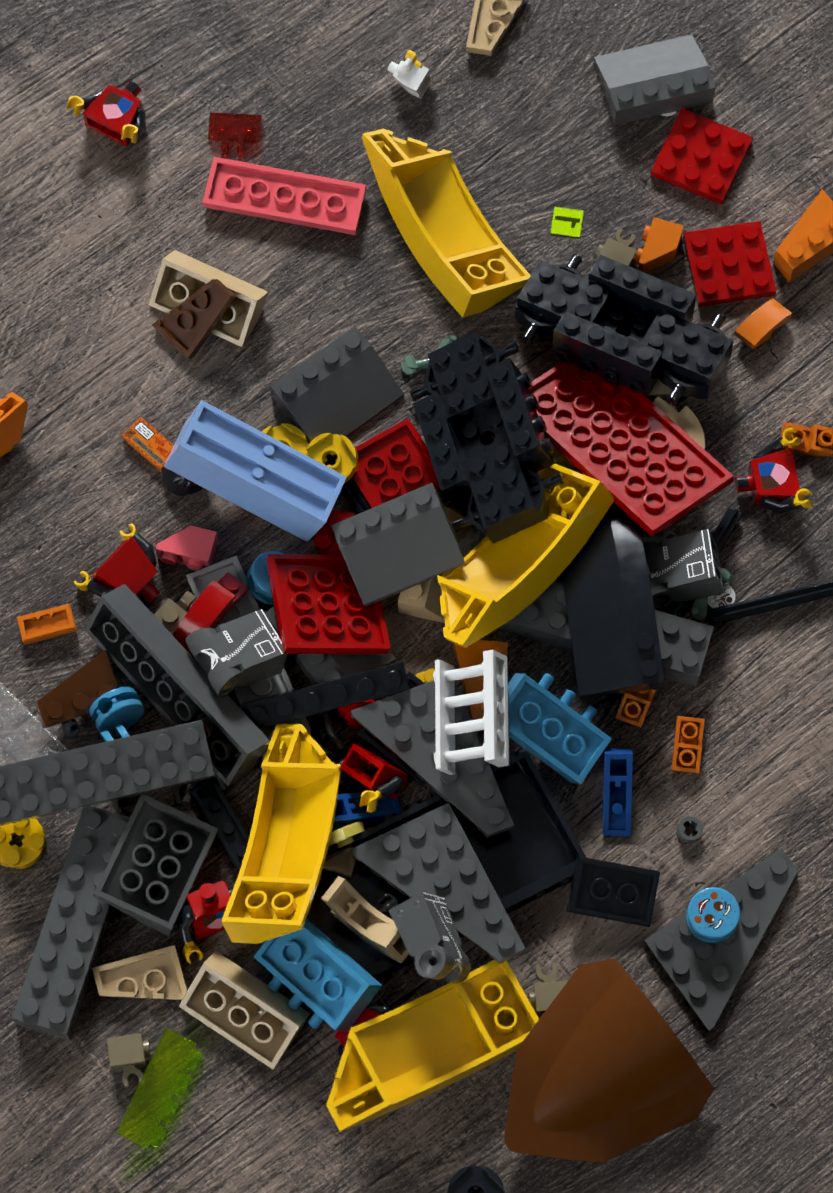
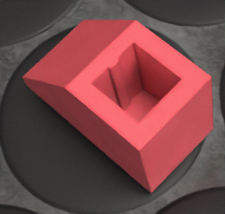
M189 526L159 542L156 546L157 557L166 564L176 565V563L187 565L189 569L194 571L211 566L218 545L217 532Z

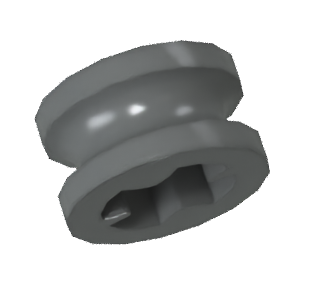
M695 817L683 818L676 830L677 837L683 843H695L703 833L702 823ZM685 824L688 827L690 824L696 827L694 830L695 836H692V833L689 836L684 833L686 829Z

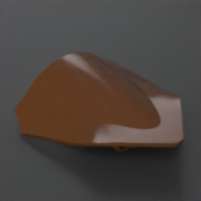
M616 958L582 964L577 968L517 1049L504 1142L509 1150L517 1153L604 1163L696 1120L712 1094L714 1087L663 1017Z

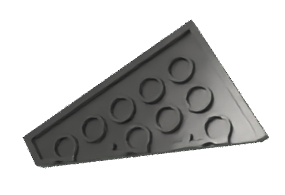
M434 680L351 710L353 720H356L367 729L370 735L379 740L395 757L409 766L421 780L426 781L438 795L460 811L462 816L477 826V829L487 838L514 828V823L488 762L484 761V757L455 762V774L453 775L436 769L434 762V753L436 751ZM454 681V683H455V696H459V695H461V694H460L459 689H458V687H457V685H456V682ZM466 706L455 707V723L471 721ZM476 731L455 735V750L482 746Z
M449 803L350 850L353 859L363 863L371 869V872L385 879L389 885L403 895L412 898L421 892L444 897L457 932L471 941L475 947L485 951L489 957L499 964L525 952V947Z
M782 848L722 888L734 896L740 907V921L730 938L720 943H706L697 939L689 930L686 922V913H684L644 940L645 946L707 1033L713 1030L798 873L797 868Z

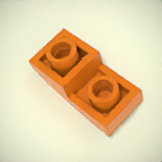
M772 298L754 311L735 330L734 335L749 347L755 349L768 341L774 330L790 321L792 312Z
M785 422L782 425L780 437H782L784 430L787 428L798 430L791 435L790 439L793 440L799 437L801 438V443L797 446L788 445V448H792L793 453L833 456L832 428L816 424L809 428Z
M657 689L624 693L615 719L641 728Z
M677 716L671 770L699 774L705 719Z

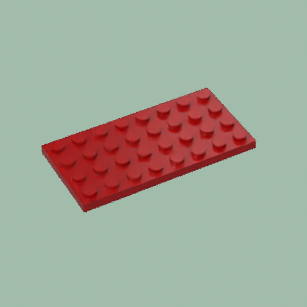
M561 362L531 382L530 393L534 394L540 409L536 410L537 414L543 418L547 427V431H544L545 437H548L552 445L584 475L601 481L613 495L614 502L651 537L733 482L734 476L641 393L633 392L618 383L609 382L604 377L592 372H586L568 362Z

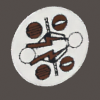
M727 585L724 587L725 593L708 596L709 606L717 608L733 604L735 601L733 588Z

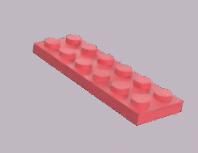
M214 157L202 204L204 208L356 235L366 194V185Z

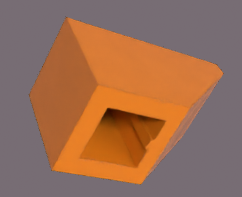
M654 217L651 226L646 225L642 241H646L644 248H638L634 263L639 264L638 270L648 273L675 260L684 226Z

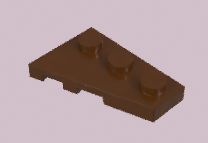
M212 279L189 296L187 301L173 308L167 316L157 320L152 326L187 358H194L236 295L218 279Z
M106 650L102 651L35 702L43 729L89 714L90 707L95 700L103 694L118 688Z

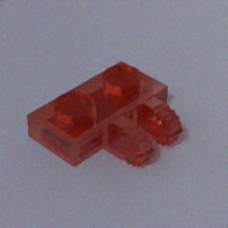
M210 112L208 139L222 141L221 156L228 157L229 141L238 142L236 148L237 157H244L245 142L260 143L262 115Z

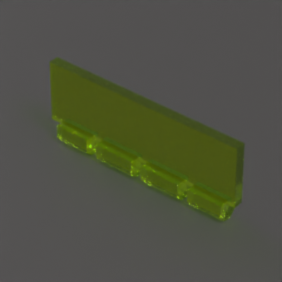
M168 1028L165 1029L116 1134L145 1149L149 1145L159 1148L167 1129L158 1124L162 1121L170 1125L180 1104L171 1099V1097L175 1095L182 1098L192 1078L183 1071L187 1069L195 1072L203 1053L194 1049L196 1043Z

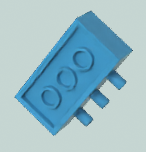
M515 673L508 683V737L570 783L582 784L612 739L591 723L597 710L589 705L582 716L569 707L576 694L567 689L561 699H558L548 691L554 678L547 673L544 674L539 683L526 674Z
M307 918L303 929L265 941L254 956L257 961L274 975L268 984L269 989L277 992L282 984H284L294 993V996L288 1002L290 1008L297 1010L304 1002L315 1012L308 1021L309 1025L315 1029L324 1020L334 1030L349 1031L382 987L376 979Z

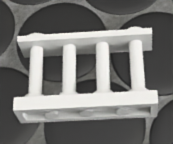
M495 650L483 651V662L481 665L454 669L453 665L442 660H435L433 679L435 682L436 751L434 753V762L436 769L453 775L455 774V762L484 757V761L495 766H508L507 656ZM484 676V689L481 692L455 696V680ZM484 703V716L482 719L455 723V707ZM484 730L483 746L455 750L456 734Z

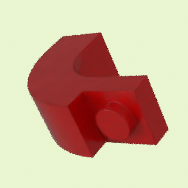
M228 572L218 582L212 581L188 610L174 638L195 659L186 644L185 639L187 636L203 628L216 629L224 616L247 595L249 587Z

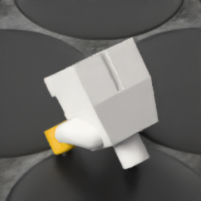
M408 50L405 55L406 60H401L399 65L391 62L388 66V71L393 73L396 82L408 93L422 99L434 77L430 69L422 66L421 62L417 61L416 53Z

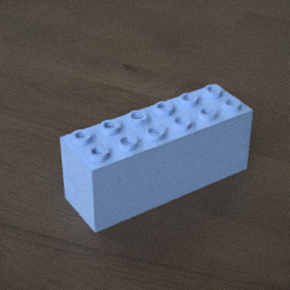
M203 400L200 401L184 423L163 466L306 542L326 523L347 478Z

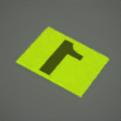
M554 207L550 233L580 237L584 211Z

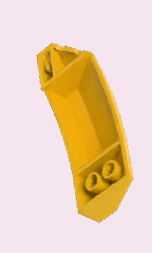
M386 129L362 134L361 138L381 194L401 235L430 280L462 318L484 312L525 286L531 275L501 242L477 207L452 158L453 152L445 149L439 152L427 148V143L408 137L407 141L392 136V131Z
M557 464L536 472L542 479H547L560 472L565 483L550 489L548 519L496 543L491 542L485 536L464 557L466 565L449 571L443 576L437 575L438 584L441 586L442 596H440L441 614L445 619L443 633L447 640L467 648L516 617L558 578L586 544L614 502L613 495L601 481Z
M276 724L261 764L262 775L246 852L221 921L232 943L259 944L303 929L320 880L333 829L340 771L330 761L320 745L312 739L302 724Z
M493 960L470 972L463 982L448 983L392 1011L351 1027L326 1105L340 1132L426 1097L517 1051L539 1018L508 962L505 961L499 964Z

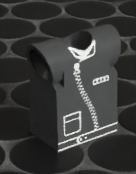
M709 528L662 540L660 543L643 542L654 610L663 609L672 602H684L725 593L718 547Z
M262 609L221 624L216 629L203 628L196 630L185 639L196 661L206 671L207 679L218 697L226 696L237 686L240 688L282 673L288 655L283 652L281 639Z
M421 892L388 910L410 956L415 959V969L419 975L449 983H460L468 977L471 964L467 955L462 951V942L444 897Z

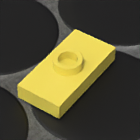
M362 821L333 831L329 846L337 844L338 848L354 842L352 836L364 831Z

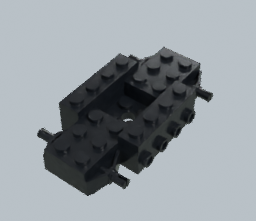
M577 254L572 255L567 265H551L540 260L518 295L515 306V320L527 328L521 337L523 343L527 341V345H530L535 335L539 336L541 334L552 337V356L558 360L573 364L586 372H592L604 377L609 382L618 383L633 392L649 396L659 379L664 385L672 389L666 399L669 405L672 402V406H676L681 396L684 397V395L698 399L708 398L732 355L733 339L726 337L720 330V327L726 320L724 315L720 317V313H716L711 324L691 323L696 301L695 293L603 255H600L589 272L588 279L583 278L576 271L582 262V258L579 255L577 256ZM625 331L629 336L626 337L617 332Z
M473 332L427 354L429 363L425 383L423 386L410 391V394L415 402L413 403L444 499L447 502L451 501L457 509L468 504V514L451 522L453 529L457 533L471 526L473 529L479 530L491 542L496 543L548 519L550 489L565 483L560 472L547 479H542L536 474V472L555 464L552 453L555 450L550 439L545 437L544 431H547V427L543 418L537 414L536 410L540 409L534 394L530 393L529 388L532 387L529 376L526 372L522 374L510 358L506 359L520 352L516 342H513L502 349L497 348L482 335L478 336L476 332ZM495 436L494 441L490 445H484L487 437Z

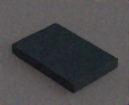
M577 856L566 911L650 927L660 871Z

